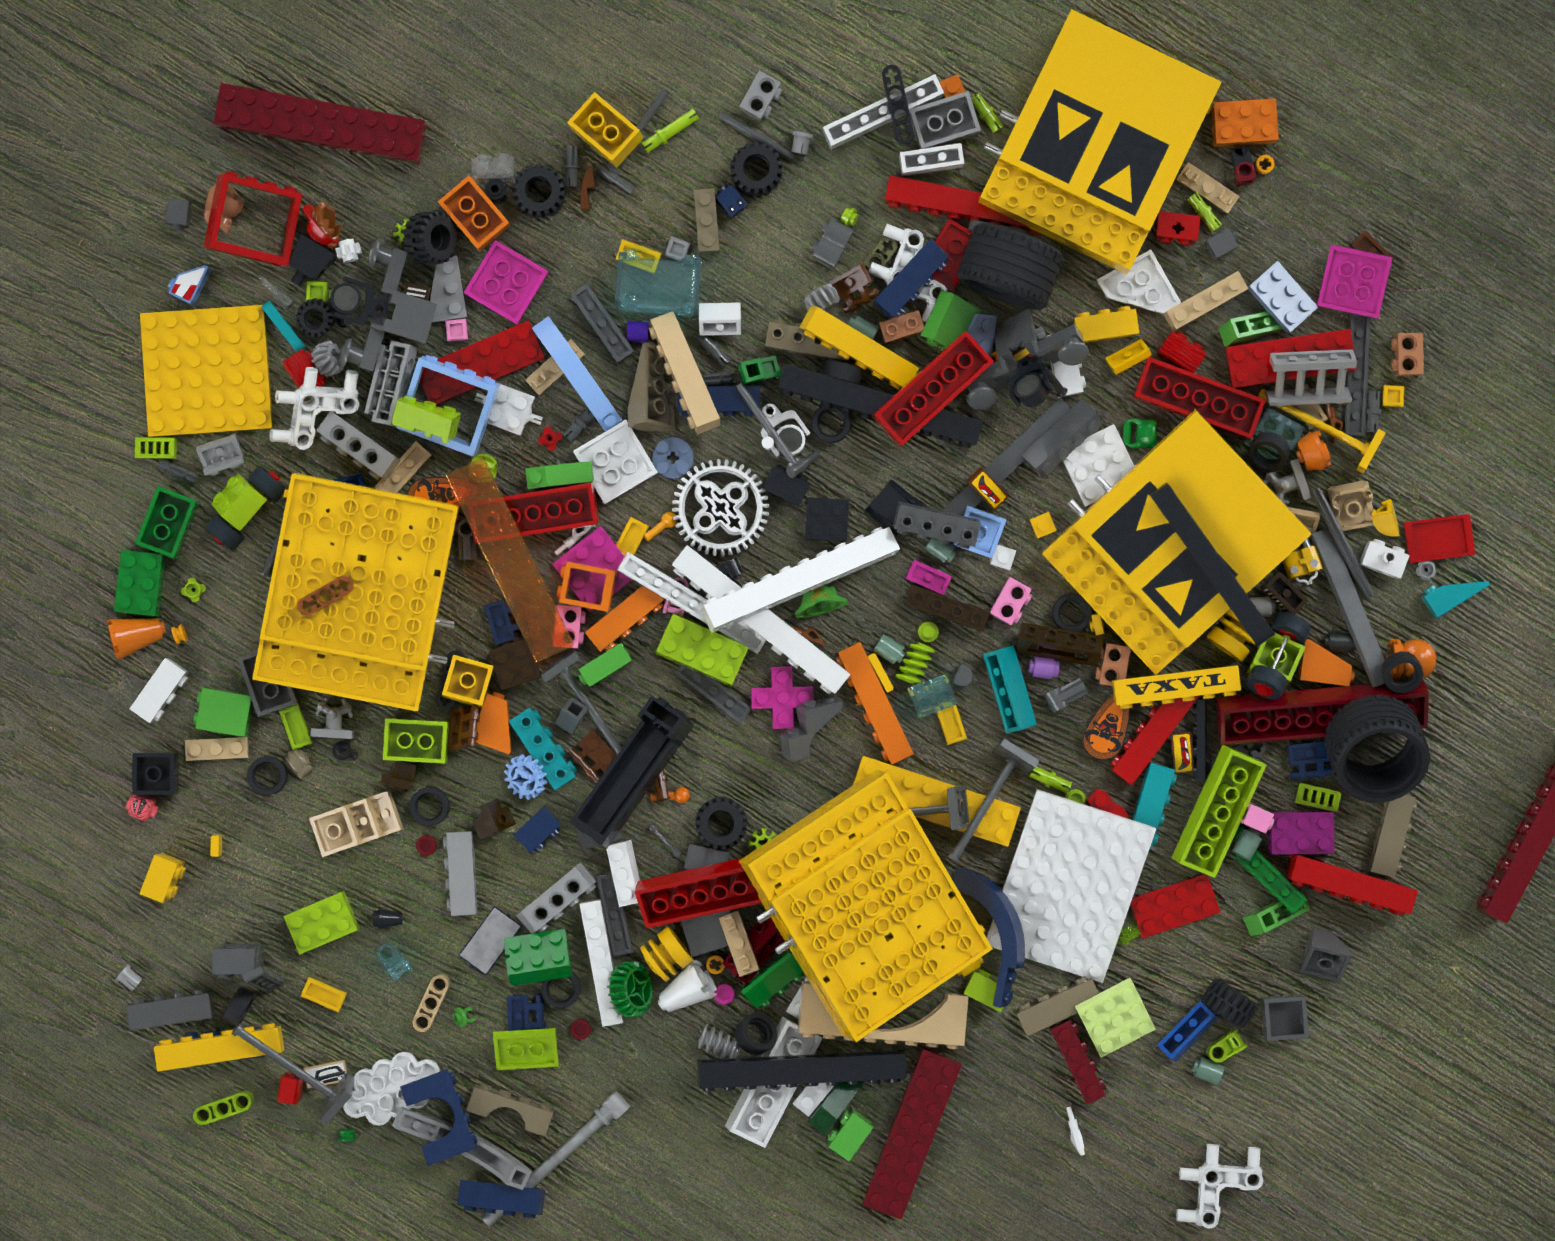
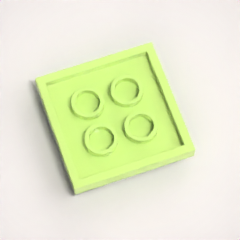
M1131 978L1075 1006L1101 1058L1156 1030Z

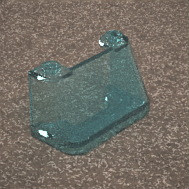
M634 250L619 252L615 290L616 309L622 312L664 315L673 311L675 316H698L702 258H698L696 255H686V258L679 262L643 259Z

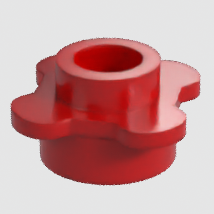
M547 426L544 428L542 436L538 438V443L547 446L550 451L556 449L558 441L562 439V434L560 432L556 433L551 427Z

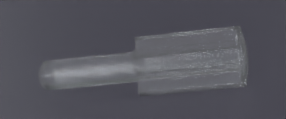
M263 276L259 278V282L272 292L271 296L284 306L286 310H289L294 305L295 301L279 287L276 289Z

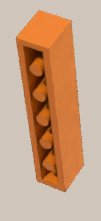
M861 642L838 652L839 657L836 660L842 668H845L851 674L846 681L849 687L854 686L857 692L854 698L858 706L863 705L866 711L863 714L867 725L872 724L875 730L872 732L876 744L881 743L884 749L880 752L885 762L890 761L892 765L913 755L914 753Z

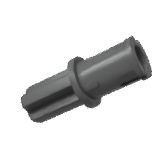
M567 146L566 165L564 166L566 169L565 187H578V169H580V166H578L579 148L577 146Z

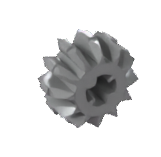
M831 284L817 288L804 299L808 310L811 306H816L824 311H828L840 301L837 290Z
M329 340L319 343L313 348L311 353L313 357L312 362L315 363V368L319 369L320 374L329 377L339 374L344 369V367L342 368L339 365L341 349L337 347L336 343L333 344Z

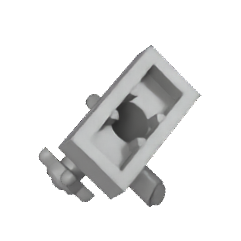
M1298 459L1287 462L1291 472L1288 476L1279 479L1275 476L1276 472L1266 474L1263 482L1267 484L1270 481L1274 485L1277 497L1284 504H1289L1288 500H1283L1284 494L1297 490L1300 501L1312 498Z
M327 697L318 703L315 714L318 716L321 711L326 714V723L324 728H311V737L355 739V730L342 729V715L348 713L350 718L353 717L352 706L345 698L341 699L343 706L339 708L328 706L326 703L329 698Z

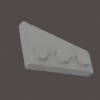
M453 256L449 258V261L443 262V264H436L430 302L436 303L437 306L432 323L468 318L458 256Z

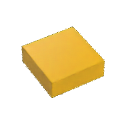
M1383 385L1382 406L1403 407L1404 386Z
M222 835L211 836L210 855L213 857L222 856Z

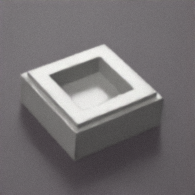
M671 236L664 256L684 263L691 243Z

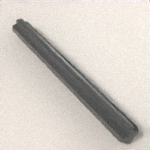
M1316 487L1312 489L1310 493L1365 599L1372 597L1374 591L1321 488Z

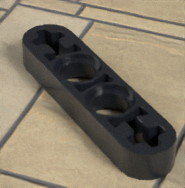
M888 65L883 69L882 80L895 139L900 145H909L913 141L914 130L901 72L897 66ZM889 70L897 73L894 76L895 84L899 82L900 85H893L888 88L887 85H891L890 77H886ZM897 89L901 92L902 97L900 100L895 101L891 99L890 92ZM897 110H903L906 113V118L898 121L895 119L894 113ZM908 123L909 126L905 125V132L910 133L911 136H908L907 141H904L903 138H899V135L902 134L901 127L897 128L896 125Z

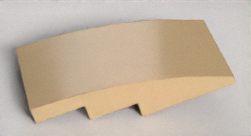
M391 790L309 818L322 857L404 829Z

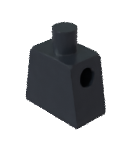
M301 234L289 262V266L297 270L291 282L302 287L307 277L315 282L318 281L337 259V256Z

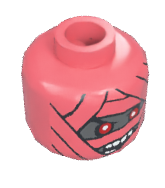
M131 794L126 805L128 814L143 822L149 820L150 817L154 818L159 808L156 806L155 797L151 795Z

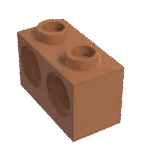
M919 310L880 322L878 325L885 345L920 334L924 329Z
M1398 333L1394 335V338L1391 340V349L1395 351V359H1392L1391 367L1392 371H1395V376L1423 375V333ZM1404 339L1411 342L1410 350L1402 346ZM1404 360L1411 362L1412 367L1410 370L1403 368Z
M1104 643L1100 657L1102 659L1101 666L1096 668L1095 679L1098 680L1097 684L1112 686V681L1110 682L1105 678L1106 671L1110 669L1116 674L1114 680L1126 679L1130 647ZM1112 649H1116L1119 652V658L1116 661H1112L1109 658V652Z

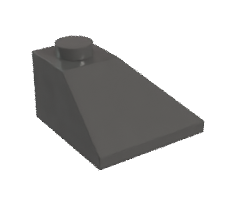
M1313 928L1306 943L1300 972L1340 982L1352 958V953L1334 933Z

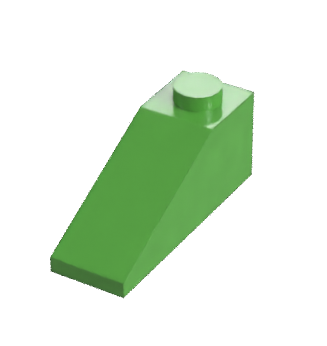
M1266 311L1230 319L1218 330L1226 348L1240 345L1283 329Z
M592 461L525 469L527 487L532 490L594 482Z
M1276 901L1244 916L1243 920L1250 936L1267 933L1309 911L1310 908L1308 903H1306L1293 915L1279 901Z

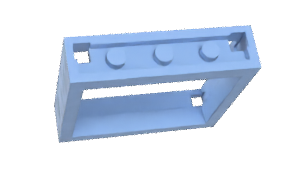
M426 355L418 358L406 396L415 397L425 367L488 390L487 397L472 442L455 437L445 444L441 442L442 438L432 435V438H429L423 432L416 430L412 432L398 426L396 428L467 455L475 456L479 451L500 384L496 383V380L491 379V377H479L475 371L470 369L460 370L454 363L445 362L444 364L437 361L438 358Z

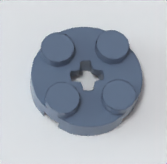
M670 437L657 444L653 451L652 461L654 467L662 476L669 479H677L687 474L691 469L694 455L687 442L680 438ZM671 452H675V455L679 456V460H675V464H671V461L667 460V456H671Z

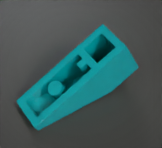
M1484 581L1437 587L1432 585L1424 590L1425 594L1421 596V599L1433 618H1438L1489 586L1490 583Z

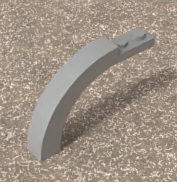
M401 1107L392 1126L395 1129L433 1142L448 1135L453 1124L434 1116L431 1118ZM475 1135L478 1142L474 1144L475 1149L464 1152L461 1155L480 1164L495 1174L505 1184L523 1190L532 1171L509 1153Z

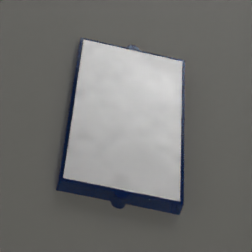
M494 906L458 956L467 961L470 967H475L487 975L505 950L504 938L514 937L522 925L512 919L510 914H505Z

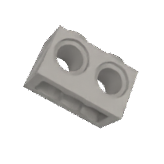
M759 70L742 100L739 110L760 122L763 117L767 119L772 110L770 105L773 99L777 101L782 92V89H780L781 82ZM764 84H770L773 89L771 92L765 93L761 90V87ZM758 101L762 103V109L759 111L753 110L751 108L753 102Z

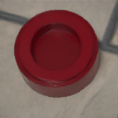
M423 835L417 840L416 849L421 855L429 856L436 851L437 841L431 835Z
M576 1019L570 1027L571 1035L578 1040L586 1039L591 1033L590 1023L586 1019Z

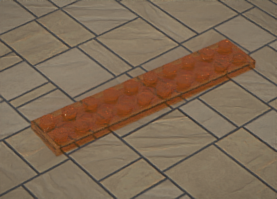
M482 457L447 474L446 477L535 662H540L573 646L574 643L485 458Z

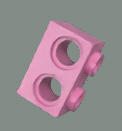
M1009 577L993 604L990 615L1008 625H1012L1013 622L1017 624L1022 615V612H1020L1023 604L1027 606L1032 598V594H1030L1032 589ZM1018 587L1022 590L1023 594L1020 599L1012 597L1011 592L1013 588ZM1008 605L1012 608V615L1010 617L1002 615L1001 609L1003 606Z
M557 605L553 646L579 648V644L583 645L584 632H581V624H585L586 612L582 611L583 607ZM568 611H574L577 615L576 620L572 623L565 619ZM567 631H571L575 635V639L571 643L564 641L563 636Z
M1249 804L1241 824L1266 833L1273 826L1274 814Z

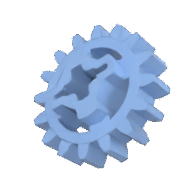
M522 754L514 757L506 764L508 769L504 770V773L508 775L504 780L510 783L507 788L514 789L513 795L519 793L520 799L525 796L527 800L537 797L545 790L543 785L547 784V781L543 779L547 773L541 771L544 766L537 765L538 759L532 761L531 755L525 757Z

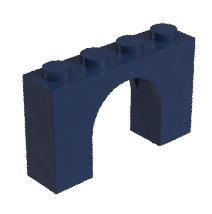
M448 1069L400 1086L406 1107L435 1098L446 1102L453 1111L454 1124L449 1134L441 1139L420 1146L427 1166L475 1149L474 1144L478 1143L474 1131H469L467 1124L471 1122L467 1111H462L461 1104H464L461 1093H456L454 1085L457 1084L453 1072L449 1073Z

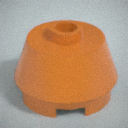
M1319 430L1313 433L1308 432L1296 442L1298 449L1295 452L1300 464L1303 463L1307 471L1325 470V467L1332 465L1329 461L1331 458L1326 443L1320 440L1322 434Z

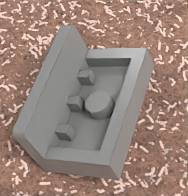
M236 434L196 447L203 465L204 475H217L224 469H235L244 463V453Z

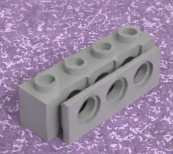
M392 340L390 347L380 346L364 413L372 416L371 421L396 428L395 425H392L396 402L401 397L404 398L407 395L418 348Z
M581 861L516 916L531 934L542 932L548 927L546 923L553 918L556 921L564 914L562 910L569 905L571 908L579 902L578 896L583 892L588 894L596 888L594 883L597 880ZM571 881L577 882L579 884V891H571L569 883ZM554 895H561L563 904H555L553 902ZM538 908H544L547 911L546 918H540L537 915Z

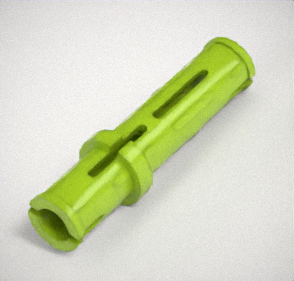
M690 109V111L663 129L656 130L654 135L642 141L643 147L651 143L650 146L645 148L646 152L649 154L662 143L665 145L668 143V139L700 120L698 115L689 119V117L696 113L694 109Z

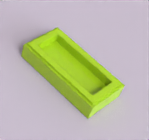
M300 704L279 711L293 750L313 743Z

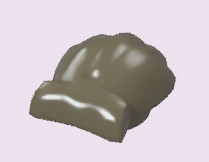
M295 749L294 751H289L287 757H285L286 768L297 774L300 780L314 769L306 753L302 750Z

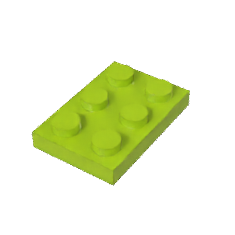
M556 1028L493 1032L497 1070L559 1067Z

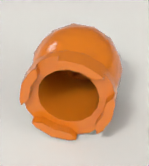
M1390 639L1388 641L1387 647H1391L1390 655L1400 651L1409 652L1419 660L1424 673L1423 678L1432 674L1436 667L1437 656L1430 644L1419 639L1408 640L1404 644L1399 639ZM1410 663L1399 664L1393 668L1391 676L1393 680H1400L1402 675L1408 679L1414 673V667Z

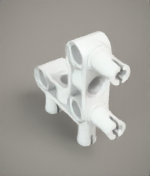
M886 224L883 235L899 241L901 245L892 267L887 268L872 262L868 273L885 280L888 285L894 279V275L898 274L923 247L924 237L920 231L908 228L902 230ZM909 236H916L919 244L911 245L908 240ZM932 280L926 287L922 285L917 290L920 294L916 298L925 301L927 304L922 316V322L924 323L927 322L937 300L933 297V289L948 292L943 284Z
M306 367L304 383L299 389L294 392L276 391V403L294 404L290 429H271L270 441L285 442L302 450L310 448L315 436L314 423L318 412L335 411L336 414H351L358 410L359 401L356 386L359 373L354 370H346L344 387L342 388L316 386L318 370L313 367ZM312 396L310 400L303 401L305 397ZM347 399H352L350 403L344 404ZM306 435L304 439L298 440L299 436Z
M1207 1144L1206 1162L1198 1169L1180 1168L1179 1180L1198 1181L1199 1187L1197 1208L1195 1210L1177 1209L1176 1221L1192 1222L1197 1226H1204L1205 1228L1215 1227L1220 1216L1219 1193L1225 1187H1236L1240 1190H1257L1262 1186L1261 1148L1248 1147V1159L1245 1167L1228 1166L1218 1163L1219 1145ZM1210 1171L1216 1172V1177L1212 1181L1206 1180V1175ZM1251 1174H1256L1257 1181L1249 1184L1247 1181L1248 1177ZM1206 1213L1213 1214V1219L1210 1222L1203 1221V1216Z

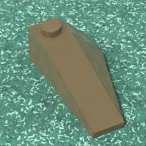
M649 343L642 344L628 405V427L640 431H674L675 408L674 404H670L668 392H671L670 386L666 385L664 378L666 372L663 357L660 358L656 346Z

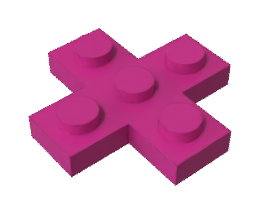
M792 666L770 667L771 688H751V709L772 708V729L794 728L793 708H796V705L803 704L806 700H814L813 686L793 687Z

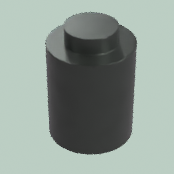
M1329 631L1328 635H1324L1323 646L1329 652H1354L1355 644L1350 632Z

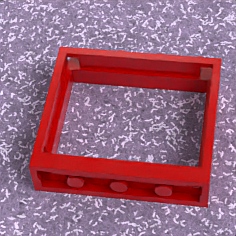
M226 171L225 174H219L203 248L279 267H288L303 194L296 192L297 189L284 186V189L279 188L277 183L265 181V184L257 182L258 179L245 176V179L239 178L237 173ZM228 183L291 198L280 256L217 241Z

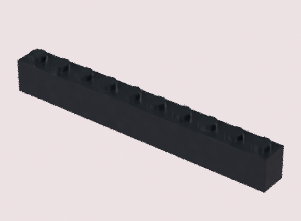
M783 364L776 389L781 390L780 394L790 397L796 394L801 396V400L811 403L812 400L820 401L821 406L832 408V405L838 406L841 412L852 414V411L860 413L859 417L869 420L872 419L871 415L893 396L789 364ZM942 409L919 430V434L931 437V434L939 436L938 440L948 443L954 440L959 442V446L970 449V446L977 445L983 421Z
M903 1050L697 1060V1085L706 1092L715 1091V1088H724V1090L731 1091L736 1090V1087L752 1090L757 1089V1086H765V1088L772 1089L777 1088V1085H786V1087L793 1088L798 1087V1084H806V1086L813 1087L818 1086L819 1083H827V1085L834 1086L839 1085V1082H847V1084L854 1085L859 1084L860 1081H868V1083L875 1084L880 1083V1080H888V1082L895 1083L900 1082L901 1079H906V1054Z

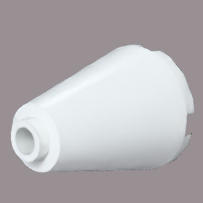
M694 960L659 994L658 1004L662 1010L672 1012L711 999L717 995V993H714L717 988L710 973L707 970L703 972L700 968L702 964L699 961Z

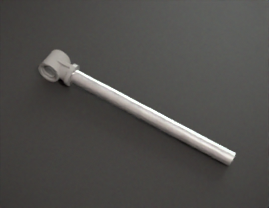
M617 1091L613 1092L601 1104L602 1107L600 1109L594 1110L596 1115L531 1173L525 1187L534 1188L604 1124L609 1126L613 1118L616 1120L630 1107L625 1099ZM496 1210V1214L486 1213L482 1220L490 1227L503 1216V1211Z

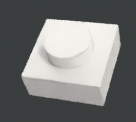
M997 545L990 564L1010 571L1016 550Z

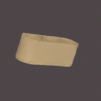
M438 974L430 981L412 1023L415 1030L425 1032L432 1026L450 987V979L447 975ZM440 978L445 981L444 989H438L435 986L436 979ZM427 998H434L437 1001V1006L435 1008L428 1007L426 1004ZM419 1017L427 1018L428 1025L426 1027H421L418 1024Z

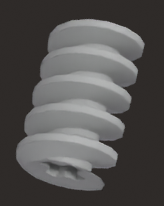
M708 1024L705 1025L698 1040V1049L706 1045L705 1052L708 1053L713 1049L714 1057L720 1052V1059H724L726 1056L728 1058H736L741 1047L737 1045L736 1038L730 1042V1034L722 1038V1030L715 1034V1027H712L708 1031Z

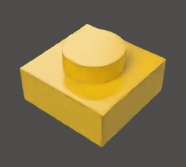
M1049 512L1029 520L1037 539L1057 531Z
M1099 614L1091 615L1092 620L1089 622L1091 632H1095L1096 635L1105 634L1102 617Z

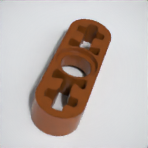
M343 575L299 600L297 604L298 611L302 615L309 616L353 590V580L349 576ZM343 579L344 582L349 581L348 590L340 589L337 591L340 595L336 597L335 591L330 585L334 584L336 588L341 584L340 580ZM326 589L331 592L332 598L330 601L324 602L320 599L319 595L322 590ZM315 594L316 600L321 606L317 607L316 603L311 606L312 611L303 610V601L306 600L308 603L313 601L312 595Z

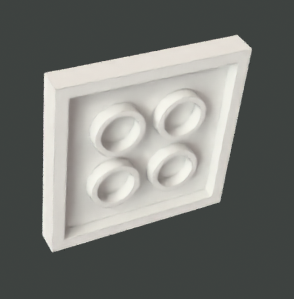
M627 420L622 421L573 451L579 462L592 461L593 484L604 504L609 503L658 473L632 428L628 427Z
M1114 424L1087 437L1065 460H1062L1084 507L1097 501L1106 492L1094 480L1097 475H1101L1112 487L1134 466Z

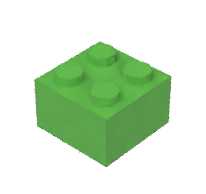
M853 1108L850 1111L846 1110L839 1119L841 1124L838 1128L833 1127L827 1136L829 1148L847 1161L851 1160L873 1129L872 1121Z

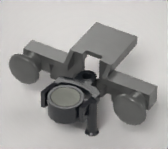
M379 238L371 246L368 266L372 268L375 263L386 266L380 292L388 295L382 294L374 297V287L371 284L345 276L343 281L347 283L334 286L328 296L329 305L335 311L332 317L338 318L337 324L339 327L345 328L351 323L361 325L365 323L367 318L371 322L368 336L362 349L351 346V338H348L343 344L339 356V365L342 368L348 362L357 365V368L373 372L384 332L426 344L436 310V303L397 291L408 252L397 248L388 249L381 247V239ZM354 285L363 287L366 292L364 307L356 319L342 315L354 312L361 304L360 291ZM390 304H395L391 320L387 319ZM377 305H378V306L380 307V309H381V311H380L379 313L376 312V310H375V307H376Z
M1028 309L997 324L994 341L999 361L991 364L967 386L970 392L966 397V401L972 409H989L997 399V394L993 388L996 387L999 391L1008 386L1010 398L1017 407L1021 406V402L1026 407L1040 405L1048 397L1049 390H1055L1058 397H1063L1068 389L1061 385L1052 371L1046 366V361L1050 360L1053 364L1061 361L1063 364L1070 366L1084 362L1088 357L1089 349L1084 344L1082 333L1073 324L1037 341L1033 317ZM1023 344L1033 358L1026 356L1018 362L1012 355L1011 350Z

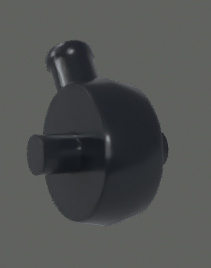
M345 741L335 743L332 748L333 756L338 760H346L349 757L356 759L358 753L353 752L351 746Z

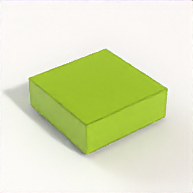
M307 281L306 301L317 298L327 302L329 283Z

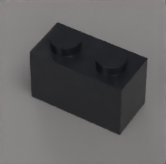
M778 465L777 468L773 466L762 489L799 508L810 486L807 483L808 479L799 474L794 478H790L786 473L787 468Z

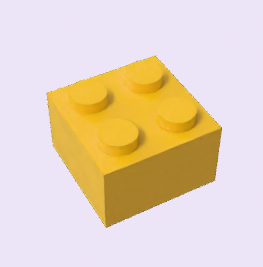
M453 655L442 697L482 708L494 666Z
M164 853L154 855L139 894L161 903L175 898L178 891L177 881L179 878L182 879L186 867H183L185 861Z

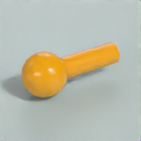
M673 512L664 513L661 522L643 535L647 542L665 528L675 527L678 520H674L673 516H676V514Z

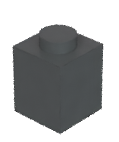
M168 198L166 224L171 226L173 230H184V227L190 228L192 203L189 200Z
M1228 228L1206 240L1204 244L1215 261L1238 247L1237 243L1239 240L1235 232H1230Z
M571 697L562 708L555 724L573 735L583 721L588 707Z

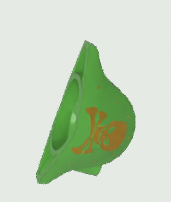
M823 585L803 594L802 604L795 612V618L823 615L848 605V601L837 595L834 586L828 587Z

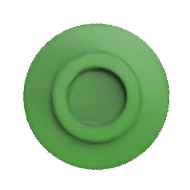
M458 1007L455 1009L453 1020L460 1028L466 1027L467 1023L475 1021V1018L468 1019L466 1016L468 1011L473 1010L472 1007H465L463 1009Z

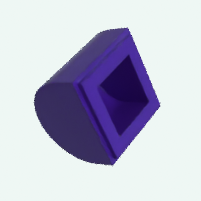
M628 321L627 341L648 343L649 322Z

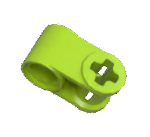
M1233 1028L1210 1043L1206 1048V1054L1209 1059L1215 1062H1223L1232 1055L1244 1050L1248 1045L1242 1041L1237 1033L1238 1029ZM1220 1047L1221 1055L1214 1058L1212 1055L1213 1049Z

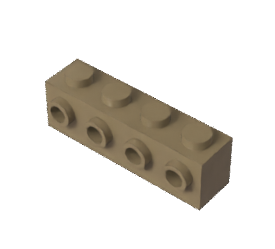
M774 319V322H769L765 348L846 363V359L838 355V350L834 348L829 350L821 345L822 341L818 338L813 340L803 334L805 331L799 328L801 323H794V326L786 325V321Z

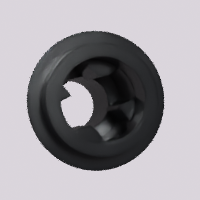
M380 908L373 910V927L381 929L402 925L403 923L402 912Z

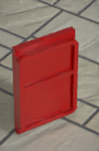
M1470 514L1404 522L1409 563L1475 555Z

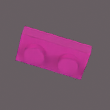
M914 560L906 579L944 595L952 576Z

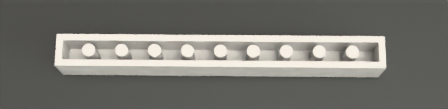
M882 527L876 528L871 531V535L866 537L860 535L854 538L852 543L846 545L844 542L835 546V550L831 552L827 550L822 551L812 560H809V558L801 560L797 563L798 566L793 568L790 566L784 567L779 570V574L774 576L768 574L762 577L758 583L749 582L743 585L739 591L735 592L733 589L724 593V597L720 599L714 597L704 602L705 605L701 612L711 633L896 555L900 548L890 527L885 529Z
M688 545L672 563V566L675 567L673 571L681 578L684 576L688 577L691 580L689 584L696 590L700 591L702 588L708 593L705 596L708 599L714 597L720 599L724 597V593L734 589L736 592L742 589ZM769 609L738 622L747 630L750 627L755 630V636L763 643L766 640L773 645L771 649L781 656L784 653L789 657L787 662L796 669L798 666L805 670L804 675L811 681L817 679L822 683L820 688L828 694L831 692L836 694L851 675Z

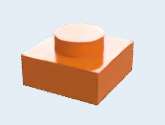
M959 75L939 81L944 92V98L965 92Z

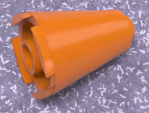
M158 618L106 620L116 660L122 659L162 639V634L166 633L164 622H159Z

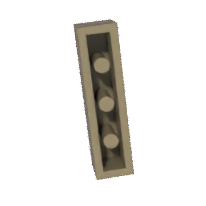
M1404 795L1401 798L1384 803L1368 871L1395 878L1396 874H1399L1402 865L1399 860L1401 854L1405 853L1407 842H1404L1406 834L1410 833L1412 822H1410L1411 814H1414L1417 808L1416 797Z
M1080 977L1074 981L1075 984L1072 986L1063 985L1057 988L1056 993L1050 996L1048 993L1039 996L1037 1002L1031 1005L1029 1002L1018 1007L1019 1010L1015 1013L1026 1036L1077 1014L1076 1005L1099 994L1092 978Z

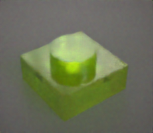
M1128 925L1121 930L1119 940L1125 945L1141 935V932L1137 926L1131 927V925Z

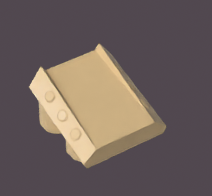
M1360 480L1328 488L1330 506L1342 531L1374 525L1371 517L1373 493L1369 489L1368 481Z

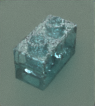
M1268 407L1260 418L1255 431L1258 434L1273 432L1282 436L1285 430L1290 431L1292 439L1287 441L1290 450H1292L1305 427ZM1266 420L1273 422V431L1265 429L1264 424Z
M946 674L907 688L918 719L957 705Z

